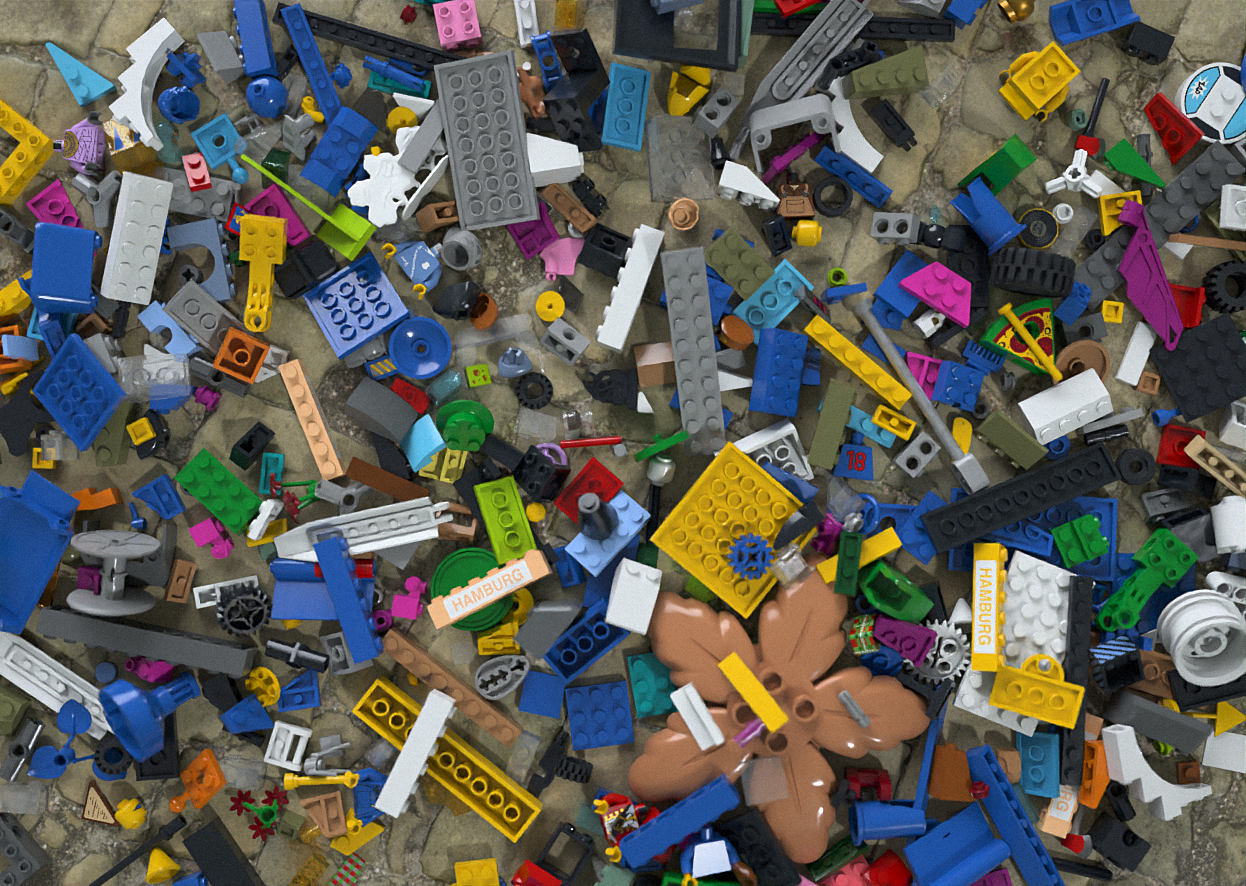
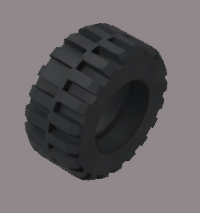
M1000 248L994 254L990 283L995 288L1014 293L1064 298L1071 293L1076 263L1072 258L1048 251L1026 248Z

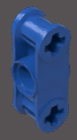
M550 30L538 36L530 35L547 94L564 76L559 66L554 49L555 46L550 38ZM551 57L554 60L553 66H544L543 59Z

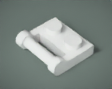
M277 720L264 762L293 771H301V760L308 738L311 737L313 730ZM297 734L300 735L294 759L290 761L287 758L294 736Z

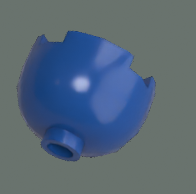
M259 76L250 82L246 90V101L249 108L259 117L274 119L287 109L286 103L289 92L286 86L278 79L271 76Z

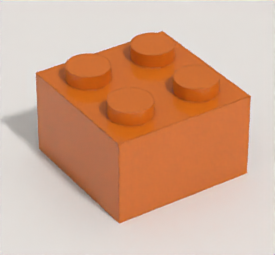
M19 325L0 328V375L33 369V361L23 358L11 359L5 357L1 335L27 337L28 330Z
M230 327L215 357L213 368L253 384L267 356L270 345Z

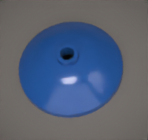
M413 317L403 321L395 328L389 341V354L392 363L402 374L414 379H427L439 374L448 364L452 353L451 340L445 328L437 321L427 317ZM419 345L425 346L424 352H418Z

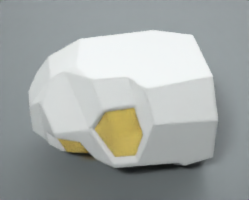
M931 308L917 318L912 325L919 335L926 339L944 324L945 316Z

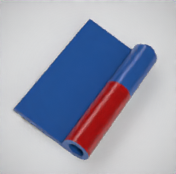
M275 557L274 561L270 562V572L276 578L271 612L272 620L339 621L319 562ZM353 558L356 564L355 572L357 578H360L362 581V592L370 603L369 611L372 617L376 560L375 558Z

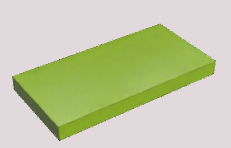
M513 475L475 485L473 489L498 566L514 558H517V560L525 557L524 553L532 549L538 551Z

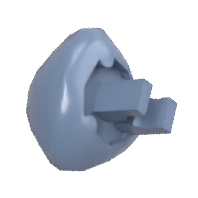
M509 347L508 350L503 352L498 361V373L503 378H515L528 373L532 369L530 359L520 348Z

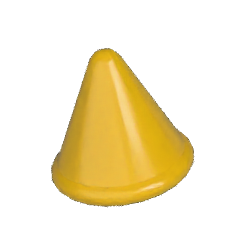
M687 65L680 67V73H684L705 88L710 87V69Z
M158 846L153 847L145 881L155 884L174 877L180 871V865L175 863Z

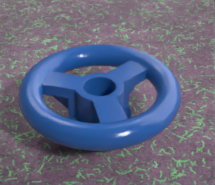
M866 493L857 494L849 500L845 508V518L851 513L862 514L864 523L855 533L865 535L877 527L881 511L877 500L873 496ZM859 500L869 501L863 508L857 509L853 507Z

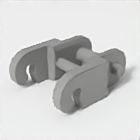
M252 114L249 118L245 116L234 123L235 128H238L239 124H247L250 128L251 133L243 138L244 142L259 136L258 132L264 131L263 129L266 127L260 124L257 114ZM254 121L257 128L253 129L250 123Z

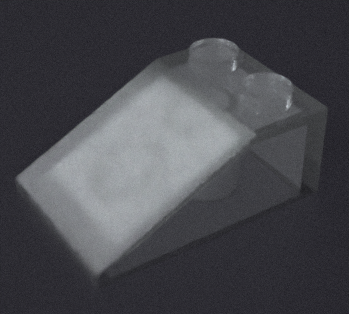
M187 353L137 355L118 358L119 385L127 394L124 401L139 403L192 395L189 355Z

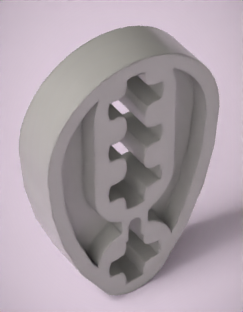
M512 654L496 657L483 663L475 674V685L478 692L490 700H497L507 696L528 675L532 666L530 658L526 655ZM518 660H520L521 662L525 661V670H523L522 668L513 670V668L519 664ZM501 669L503 672H508L506 679L501 678L497 683L490 684L488 686L489 690L487 687H482L484 680L489 681L493 678L492 674L494 676L500 675L502 673Z

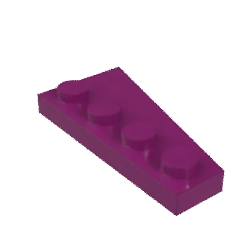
M815 131L813 134L809 132L799 140L801 143L797 146L792 144L784 151L785 155L782 157L778 155L770 161L771 166L761 178L762 182L767 185L776 173L781 174L793 162L792 160L797 161L807 152V148L809 150L812 149L830 133L820 134Z

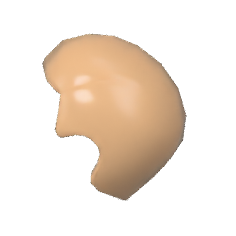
M687 198L676 200L671 204L668 211V220L671 226L681 231L691 229L698 221V205L693 200Z

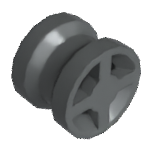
M184 265L178 271V279L183 284H186L190 279L200 284L203 281V273L192 265Z

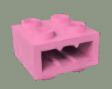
M454 0L433 4L443 51L453 52L462 47L475 48L483 43L474 0Z

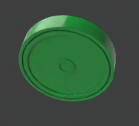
M464 548L457 550L443 559L435 570L431 582V598L434 599L441 595L444 598L450 595V590L459 586L464 588L469 585L468 581L476 577L482 579L488 576V571L497 567L500 570L506 567V564L498 566L495 554L485 549ZM515 593L450 626L463 631H480L495 626L510 611Z

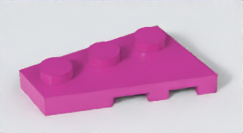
M276 183L272 184L244 206L255 215L288 218L287 242L292 246H298L312 235L280 186Z

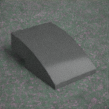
M366 376L345 403L344 414L362 421L363 428L399 444L419 417V413L404 399Z

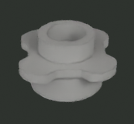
M849 514L844 520L843 530L849 529L851 532H857L864 523L862 514Z

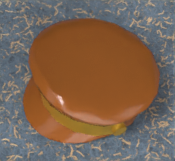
M734 315L724 317L721 321V330L716 332V336L720 341L735 350H745L754 341L755 337L752 328L744 320Z

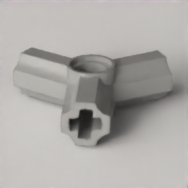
M112 171L100 183L82 173H78L73 178L72 185H74V189L85 195L88 202L93 205L96 227L114 225L111 204L120 192L123 175L118 171Z
M321 479L317 483L314 495L337 504L338 516L357 512L358 502L372 492L374 488L356 480L347 487H341ZM350 494L349 501L343 503V498Z

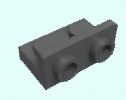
M1176 488L1141 494L1139 497L1146 513L1145 524H1161L1162 520L1188 511L1190 508L1184 492Z

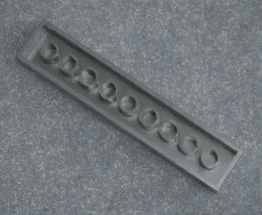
M60 604L41 608L36 633L43 634V638L46 639L62 638L64 639L63 642L70 644L81 642L88 648L105 647L107 652L124 651L125 655L131 657L143 655L146 656V660H166V664L169 665L185 664L188 669L199 670V668L207 669L208 673H228V677L237 679L254 669L259 647L112 615L86 613Z

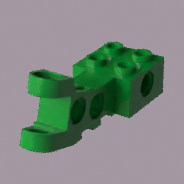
M1158 528L1131 558L1138 565L1136 571L1130 578L1124 581L1123 586L1108 599L1095 618L1097 629L1106 633L1116 629L1132 628L1140 618L1138 613L1159 586L1172 588L1199 557L1168 529ZM1105 616L1111 620L1109 628L1103 624ZM1128 619L1126 624L1122 623L1123 620Z

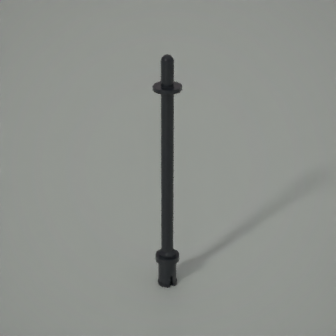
M178 815L167 825L163 824L159 827L157 835L88 886H102L162 840L169 841L172 839L176 832L187 826L186 819L182 815Z

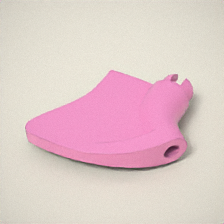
M561 239L540 253L539 256L545 261L546 280L555 281L557 279L556 275L574 276L575 262L582 251L585 239Z

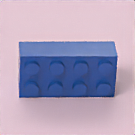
M777 328L760 329L749 411L780 417H796L808 341L807 335Z
M605 596L570 623L542 657L566 685L631 634L630 630L605 622L609 600Z

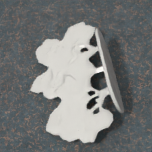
M420 126L399 128L395 139L399 150L397 156H393L390 153H382L377 157L375 155H364V169L370 174V179L357 181L348 190L351 204L360 207L368 205V220L379 228L384 224L390 225L396 222V209L401 205H406L402 214L403 220L405 221L410 218L442 177L450 163L449 155H447L435 167V156L443 155L448 151L447 143L441 136L432 149L435 152L434 155H431V153L428 155L430 158L427 160L429 164L424 161L423 164L425 166L419 169H429L431 171L426 180L420 184L415 180L414 173L398 165V160ZM415 186L419 188L408 201L404 195L405 191ZM393 198H396V199H398V200H400V201H399V202H394L392 199H393Z

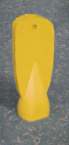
M958 417L953 420L952 436L963 453L966 454L970 447L972 425L966 419Z

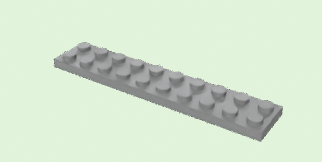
M703 247L660 252L682 430H687L690 438L684 440L686 457L713 454V452L722 449L726 445L704 250Z

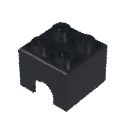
M1105 811L1100 813L1086 833V835L1092 837L1093 849L1122 871L1127 868L1129 871L1134 872L1152 847L1150 843Z

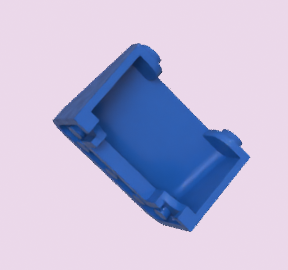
M38 222L36 224L30 297L32 303L44 313L94 314L95 307L98 306V296L94 295L91 289L94 252H97L103 243L102 236L97 231L47 222Z

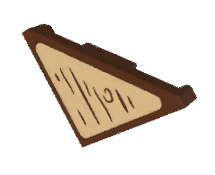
M91 780L81 819L116 827L121 826L115 818V813L112 810L113 807L96 785V780Z

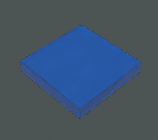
M530 670L524 680L518 711L559 719L566 684L558 675Z

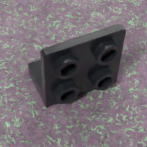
M530 445L513 473V477L517 484L535 502L551 503L571 472V469L567 465L553 464L535 445Z

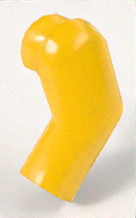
M310 96L304 97L301 102L303 113L310 114L315 122L324 124L325 118L323 113L316 111L314 99Z

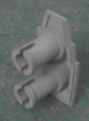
M305 113L296 120L285 115V121L283 122V146L305 163L304 147L315 142L317 137L311 129H308L303 134H301V131L314 125V120L308 113Z

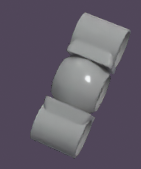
M393 326L345 357L346 366L354 368L366 363L367 360L381 357L384 352L386 355L389 354L390 337L396 327Z

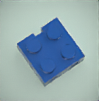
M942 361L931 400L944 405H952L951 407L965 412H974L985 373L953 361Z

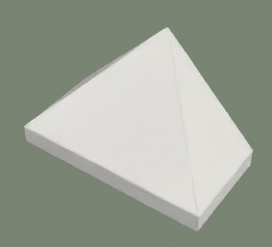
M398 93L393 95L399 107L410 108L415 113L418 122L427 117L435 104L434 101Z

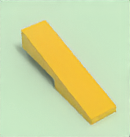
M892 527L862 542L859 569L898 550L902 546ZM838 554L815 566L825 585L835 581Z

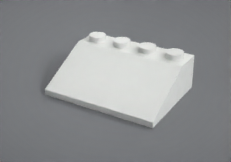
M788 418L733 443L761 468L767 461L805 481L814 478L797 431ZM722 449L713 452L714 456L716 457Z

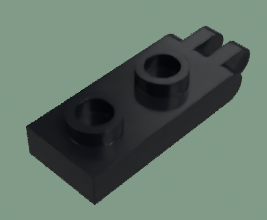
M886 98L869 112L870 116L898 148L902 146L908 152L911 147L907 141L913 147L917 145V141L913 137L915 136L914 131Z

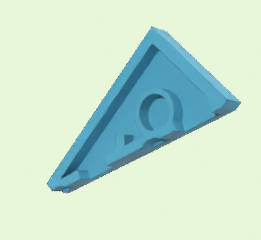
M51 42L45 44L82 108L117 89L114 84Z

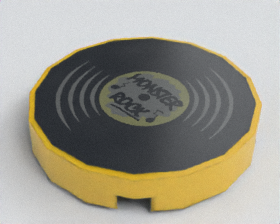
M1035 208L1029 210L1017 222L1018 224L1027 225L1017 234V237H1019L1022 245L1029 249L1040 250L1046 248L1055 241L1058 235L1057 220L1045 209Z

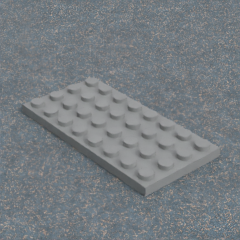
M507 50L434 65L461 231H472L539 220L540 214L534 177L531 175L528 158L527 132L514 51Z

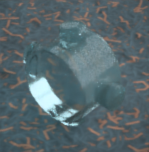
M933 205V208L929 209L930 219L934 223L941 219L940 208L937 205Z

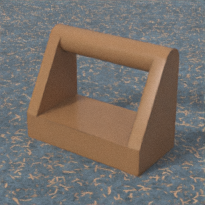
M449 502L450 507L445 509L473 515L466 505ZM443 510L437 511L436 517L441 516ZM474 517L471 528L446 522L438 524L439 537L437 538L473 545L478 521Z

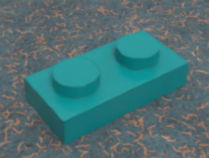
M263 452L259 493L271 494V486L269 484L271 473H275V481L283 483L286 454ZM282 487L276 490L277 495H281Z

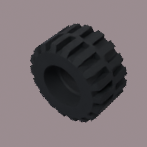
M1230 260L1206 272L1207 277L1202 279V282L1205 284L1201 286L1205 287L1206 305H1212V310L1215 312L1220 310L1221 314L1227 312L1231 314L1246 310V261ZM1228 276L1233 278L1238 285V294L1235 298L1230 296L1225 289V280Z

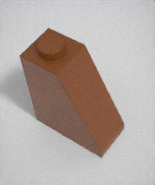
M945 742V745L936 744L927 793L939 800L974 802L972 793L969 792V789L972 788L966 751L957 748L958 745L951 742Z

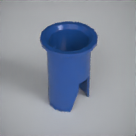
M979 177L967 187L972 199L964 193H960L949 203L954 206L986 244L989 251L987 255L991 256L1027 225L1018 224L981 180V177Z
M855 799L851 807H848V824L852 842L855 846H859L863 840L924 836L926 830L924 811L913 808L915 799H893L890 801H858Z

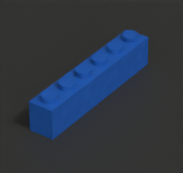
M341 534L313 544L354 663L357 664L378 657L384 653V643L382 638L378 637L376 620L374 617H371L369 611L370 603L362 592V581L360 578H357L355 561L353 558H350L348 552V541Z
M724 773L620 839L619 849L633 869L637 866H644L650 861L651 857L656 854L658 856L663 854L670 845L679 844L689 833L698 832L708 821L713 822L724 811H731L737 807L740 802L739 792Z

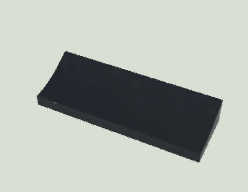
M219 816L182 841L212 886H266Z

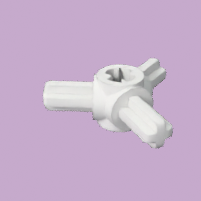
M1083 149L1076 150L1072 165L1067 168L1066 172L1062 173V177L1044 184L1047 194L1067 188V190L1078 192L1082 190L1092 198H1098L1101 195L1102 188L1090 181V176L1086 174L1087 151Z

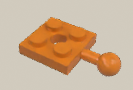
M204 749L179 774L186 790L180 796L171 798L169 809L174 813L183 811L189 798L195 809H201L227 784L212 749Z

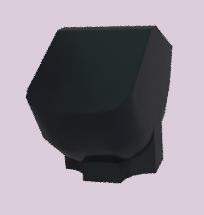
M474 282L451 285L444 290L432 309L437 315L445 319L466 320L471 317L472 308L479 297L480 287Z
M149 409L142 418H148L156 437L140 445H135L140 460L154 456L161 448H167L170 442V428L166 427L162 417L153 409Z

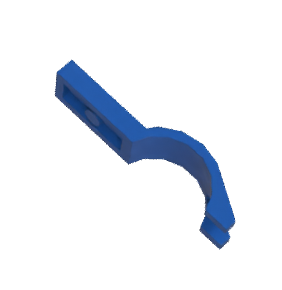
M23 277L17 278L21 289L30 297L31 278L26 280ZM36 307L39 316L38 328L53 360L68 338L61 321V313H44Z

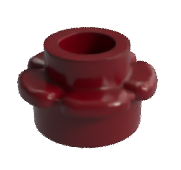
M407 5L402 11L400 19L404 21L405 25L408 23L413 24L418 15L416 7Z
M977 781L972 783V788L969 789V792L972 793L974 799H982L989 796L990 788L983 781Z

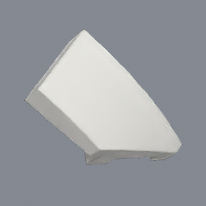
M270 345V349L255 382L258 383L280 373L278 366L287 363L290 352Z

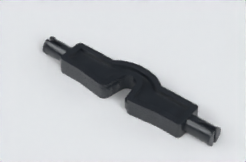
M561 730L556 741L552 740L548 750L538 763L539 767H542L547 772V775L541 776L533 773L526 789L537 799L542 790L548 787L555 777L553 774L557 756L563 753L565 749L563 744L569 735L564 730Z

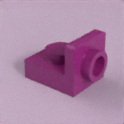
M80 566L78 568V588L94 590V595H99L102 586V575L99 572L101 568Z

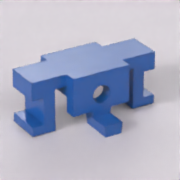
M1134 626L1126 630L1116 629L1113 632H1100L1099 643H1104L1127 634L1139 649L1152 651L1153 639L1139 636V632L1134 631Z

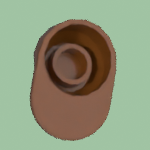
M479 293L469 320L476 329L486 330L496 321L498 306L495 299L490 295Z

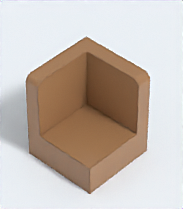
M96 312L89 315L76 327L78 332L85 333L88 338L99 333L109 335L113 332L112 325L101 314Z

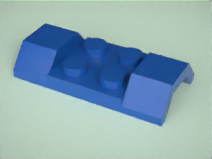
M1068 0L1049 7V24L1055 41L1061 46L1089 39L1141 21L1140 16L1133 12L1129 0Z
M342 106L311 154L300 176L336 198L377 133L378 128L354 110Z

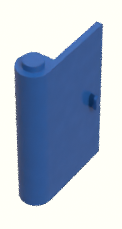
M977 801L970 803L903 850L919 886H971L1011 856L1010 848L1005 841L994 838Z

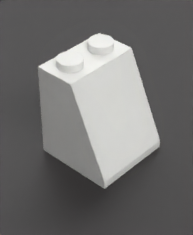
M527 133L528 158L535 187L546 186L552 183L560 184L579 181L578 177H581V173H584L583 153L578 152L577 145Z

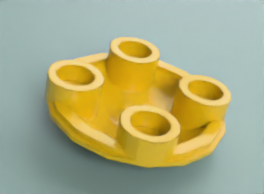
M265 667L252 669L249 678L245 680L246 689L256 695L263 707L277 703L281 690L276 676Z

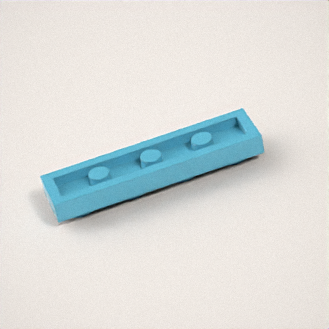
M824 397L816 410L818 412L821 411ZM851 405L849 409L852 413L849 425L845 426L857 433L864 434L865 437L890 449L896 435L871 423L873 416Z

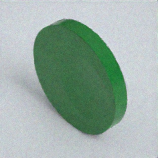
M684 430L663 440L659 433L653 436L656 444L634 454L633 458L636 463L690 438L687 430Z

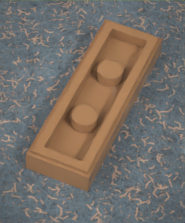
M549 184L540 193L583 236L598 222L560 184Z

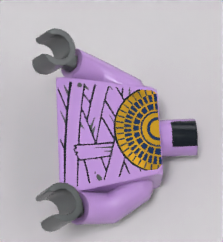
M90 111L85 120L74 125L72 129L65 130L64 140H54L53 148L55 152H63V158L69 161L70 166L79 173L98 177L95 170H103L106 131L96 126L103 125V122L98 120L102 113Z

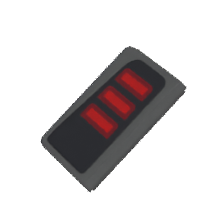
M801 285L794 294V297L813 316L818 314L830 324L829 308L806 285Z

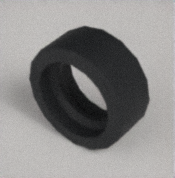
M828 177L816 186L812 195L813 205L816 211L825 217H838L850 207L853 200V191L844 179ZM834 185L843 191L844 202L839 208L829 209L822 204L821 193L825 187Z

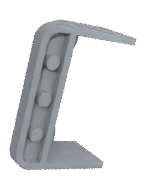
M816 94L756 110L751 114L749 120L751 144L758 173H766L761 150L771 145L772 135L770 130L807 120L812 121V126L817 133L826 134L831 132L835 152L842 154L833 109L828 96Z

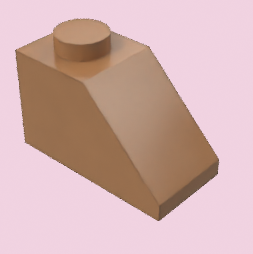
M456 201L429 204L415 214L422 233L438 231L460 223Z

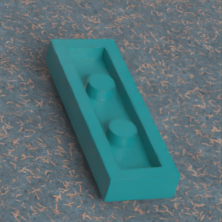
M371 71L367 87L370 90L390 95L398 93L429 100L432 82L425 80L424 86L415 83V85L423 88L419 93L387 77L382 78L378 73Z

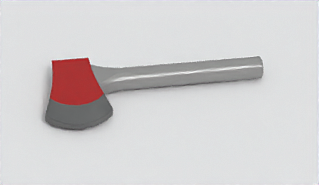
M1078 802V809L1073 818L1071 831L1067 833L1066 838H1062L1061 845L1072 850L1081 858L1086 859L1093 850V841L1090 835H1080L1086 805Z

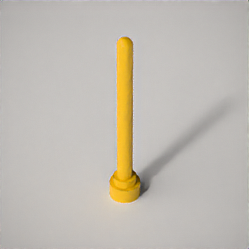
M285 773L284 788L285 790H294L299 785L344 784V781L350 779H347L345 775H337L336 777H299L295 773Z

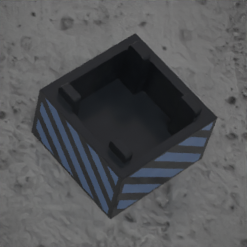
M1127 634L1090 648L1089 660L1093 679L1106 695L1145 679L1139 647Z

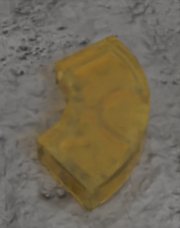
M429 781L422 784L429 804L438 803L445 805L452 811L455 817L474 811L440 782Z

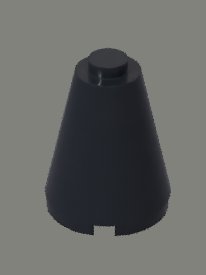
M586 493L579 499L577 525L580 532L592 540H602L609 537L615 527H617L618 514L614 506L593 493Z

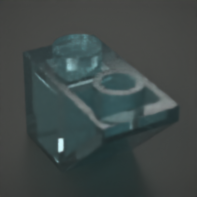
M450 368L427 386L424 392L435 408H438L458 394L463 386L462 377L458 372H454Z

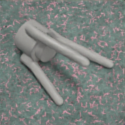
M351 743L341 744L319 753H311V758H307L304 763L305 774L336 777L337 774H345L347 771L353 773V770L325 768L324 759H320L322 756L351 746Z

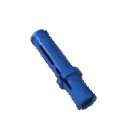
M369 55L365 57L364 60L371 62L372 65L363 62V68L378 73L382 78L387 77L419 93L422 91L423 88L415 85V83L424 86L425 80L392 67L386 61L381 62Z

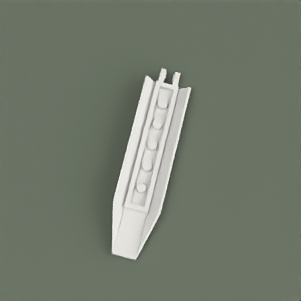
M425 497L308 522L273 539L279 558L318 562L313 544L342 534L343 538H346L348 541L349 555H355L439 537L438 524L451 521L453 516L445 514L436 517L435 512L449 508V502L433 505L430 499Z
M0 631V674L57 713H59L63 704L68 700L74 699L88 709L92 717L91 727L86 732L97 740H101L108 731L113 733L98 700V692L100 691L98 688L22 637Z

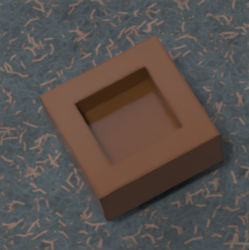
M1199 761L1175 762L1177 783L1201 782Z

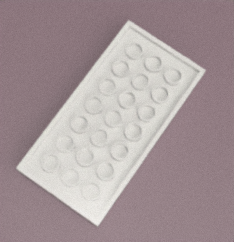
M1015 550L1007 569V581L1004 583V591L1007 594L1006 604H1003V612L1006 613V624L1003 625V633L1006 635V645L1003 646V655L1006 658L1005 665L1020 669L1023 661L1034 654L1049 655L1062 665L1066 651L1070 576L1078 575ZM970 659V664L967 666L952 704L1032 737L1039 719L988 705L996 672L971 670ZM1043 659L1038 663V668L1041 671H1046L1050 668V662Z

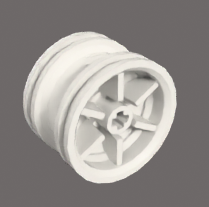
M1196 590L1177 597L1162 611L1157 623L1158 636L1166 651L1171 654V659L1178 672L1185 680L1201 686H1216L1237 679L1246 672V622L1242 619L1234 602L1227 595L1213 590Z

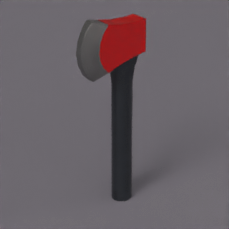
M1102 78L1086 129L1082 135L1077 136L1073 148L1075 150L1083 149L1087 151V156L1095 161L1103 156L1106 149L1104 138H1093V134L1110 82L1108 78Z

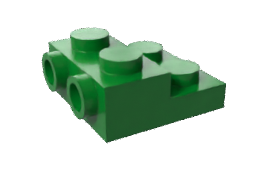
M1085 514L1048 530L1054 536V545L1065 568L1068 569L1108 553L1107 547H1109V542L1104 535L1101 536L1098 530L1101 525L1096 516L1093 517L1092 514Z

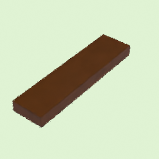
M354 456L345 473V476L403 502L425 498L430 490Z

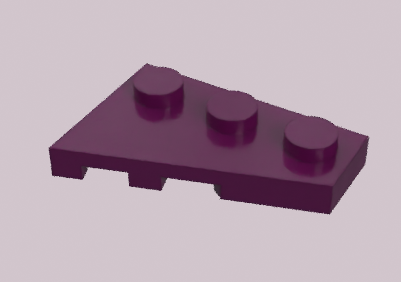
M879 614L872 627L873 636L890 648H894L902 657L912 661L918 668H920L938 636L936 630L883 614Z

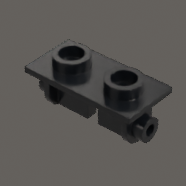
M578 177L579 181L572 184L573 191L581 201L585 198L589 199L584 206L591 215L598 218L602 214L601 211L610 209L607 205V199L596 191L595 183L589 177Z

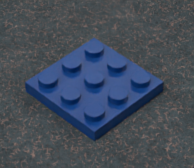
M626 680L565 688L573 751L635 743Z

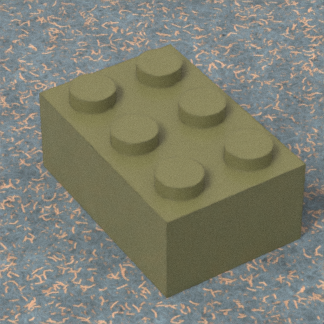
M731 226L704 251V258L709 265L745 301L775 273Z

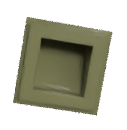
M287 810L280 821L276 833L295 842L304 824L305 817Z

